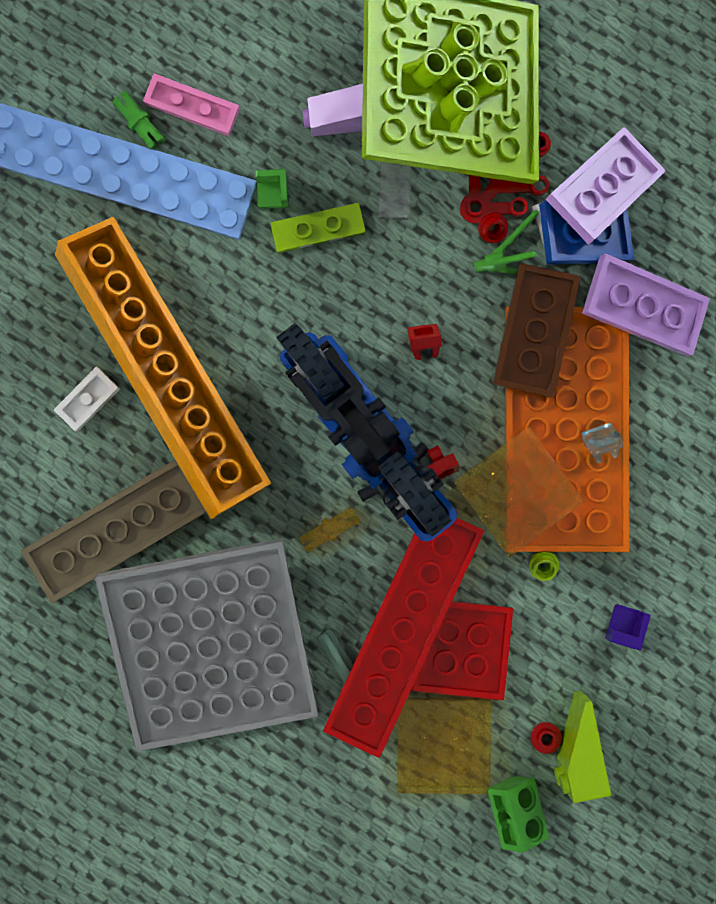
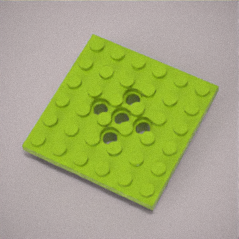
M364 0L362 159L526 184L538 182L539 5L516 0Z

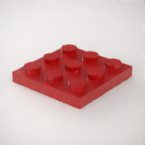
M452 601L415 680L412 691L504 700L513 608Z

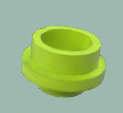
M537 552L530 558L528 566L532 576L541 581H549L556 576L560 564L557 556L552 552ZM541 563H548V565L543 568L538 566Z

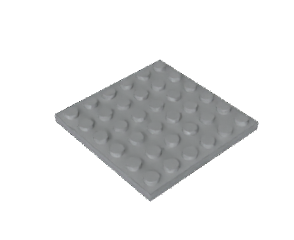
M283 538L96 574L97 590L136 751L318 717V708Z

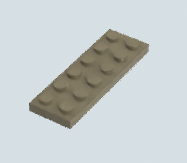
M173 460L22 549L21 553L52 604L94 580L96 574L109 571L207 512L177 461Z

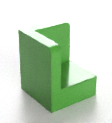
M286 169L256 170L258 208H289Z

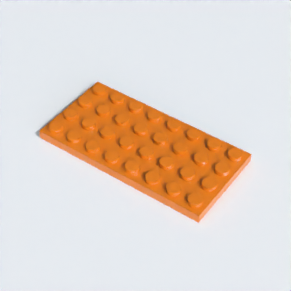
M509 306L505 308V323L507 319ZM574 307L554 397L550 398L505 388L506 552H629V333L582 314L584 307Z

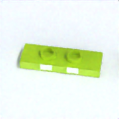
M359 203L270 222L277 254L366 234Z

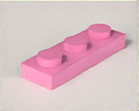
M155 73L143 99V103L148 107L230 137L240 111V107L237 104Z

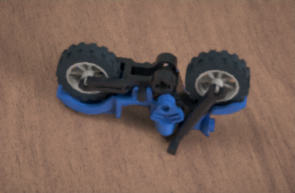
M294 323L279 334L276 338L284 348L280 354V361L288 370L285 374L319 414L318 418L331 432L328 436L335 446L340 443L350 453L345 458L346 461L341 464L352 479L359 476V478L361 477L362 480L367 481L369 484L357 491L361 500L364 502L378 494L397 520L403 518L422 541L432 540L452 525L457 518V512L439 490L444 483L438 478L432 468L429 469L419 462L428 453V447L421 442L415 449L412 448V443L409 439L414 431L403 417L397 421L385 410L386 406L383 401L373 395L347 362L348 356L331 335H325L318 339L313 333H304L297 323Z

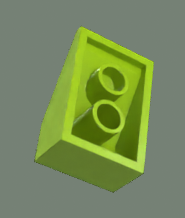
M581 690L574 691L557 756L559 766L554 767L557 785L561 786L563 794H568L573 803L612 796L593 704Z

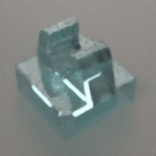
M611 423L581 432L583 443L596 463H602L601 455L610 452L613 458L619 456V450L623 447L621 435Z

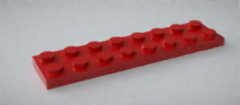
M456 518L452 525L430 541H422L415 533L413 534L328 717L323 732L380 758L485 530Z

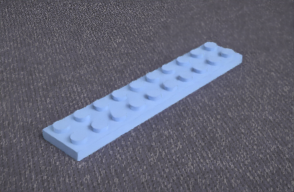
M0 103V168L240 240L257 186L256 180Z

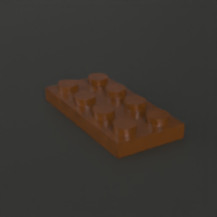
M525 263L518 265L492 385L550 398L554 397L581 276Z

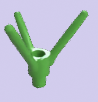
M534 210L492 254L485 255V259L475 261L476 272L489 271V273L498 271L500 273L516 275L518 268L509 267L508 263L536 257L535 251L507 257L504 251L539 215V211Z

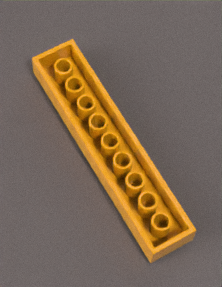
M114 216L59 240L55 251L57 260L210 519L217 517L269 486L271 482Z

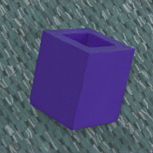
M616 604L605 639L612 643L641 651L651 615Z

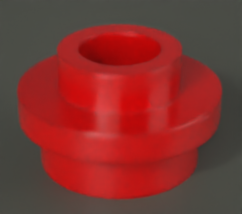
M490 213L480 221L478 233L485 242H501L507 236L508 222L503 215ZM496 224L494 230L489 231V228Z
M542 722L533 728L530 739L537 751L549 754L559 748L562 736L560 730L554 724ZM544 734L552 735L549 743H542L541 738Z

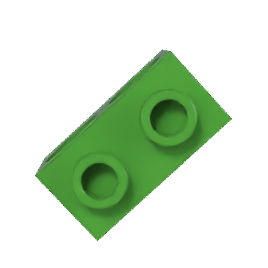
M514 776L487 788L502 849L523 853L549 839L535 778Z

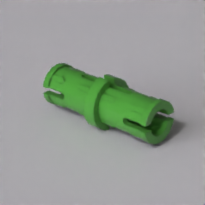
M128 91L119 94L125 101L126 106L116 96L112 102L113 105L126 118L131 131H136L149 149L155 150L158 148L151 139V136L160 145L165 142L166 138L151 123L150 115L139 108Z

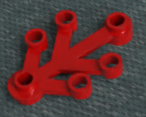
M539 132V139L544 142V147L539 148V158L545 156L551 147V140L544 132ZM468 175L469 194L461 201L460 214L465 221L471 224L480 223L490 213L512 215L516 218L522 217L528 209V203L524 198L516 197L510 203L490 201L498 193H532L535 196H542L549 189V181L546 177L539 176V181L545 186L544 190L539 191L535 188L534 184L490 178V185L481 193L480 177ZM477 203L480 205L481 210L473 212L470 209V205ZM513 204H522L523 211L516 212L513 209Z

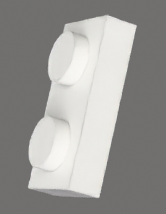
M96 366L54 411L75 432H78L121 388Z

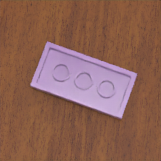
M623 127L556 188L546 200L589 245L665 172V169Z
M603 254L599 257L582 314L687 357L694 354L710 298L611 255Z

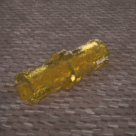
M350 506L329 520L327 518L321 520L322 524L298 536L302 545L314 539L304 545L306 552L310 553L313 549L330 539L335 541L338 539L337 535L360 524L361 522L357 515L345 521L355 515L353 508Z

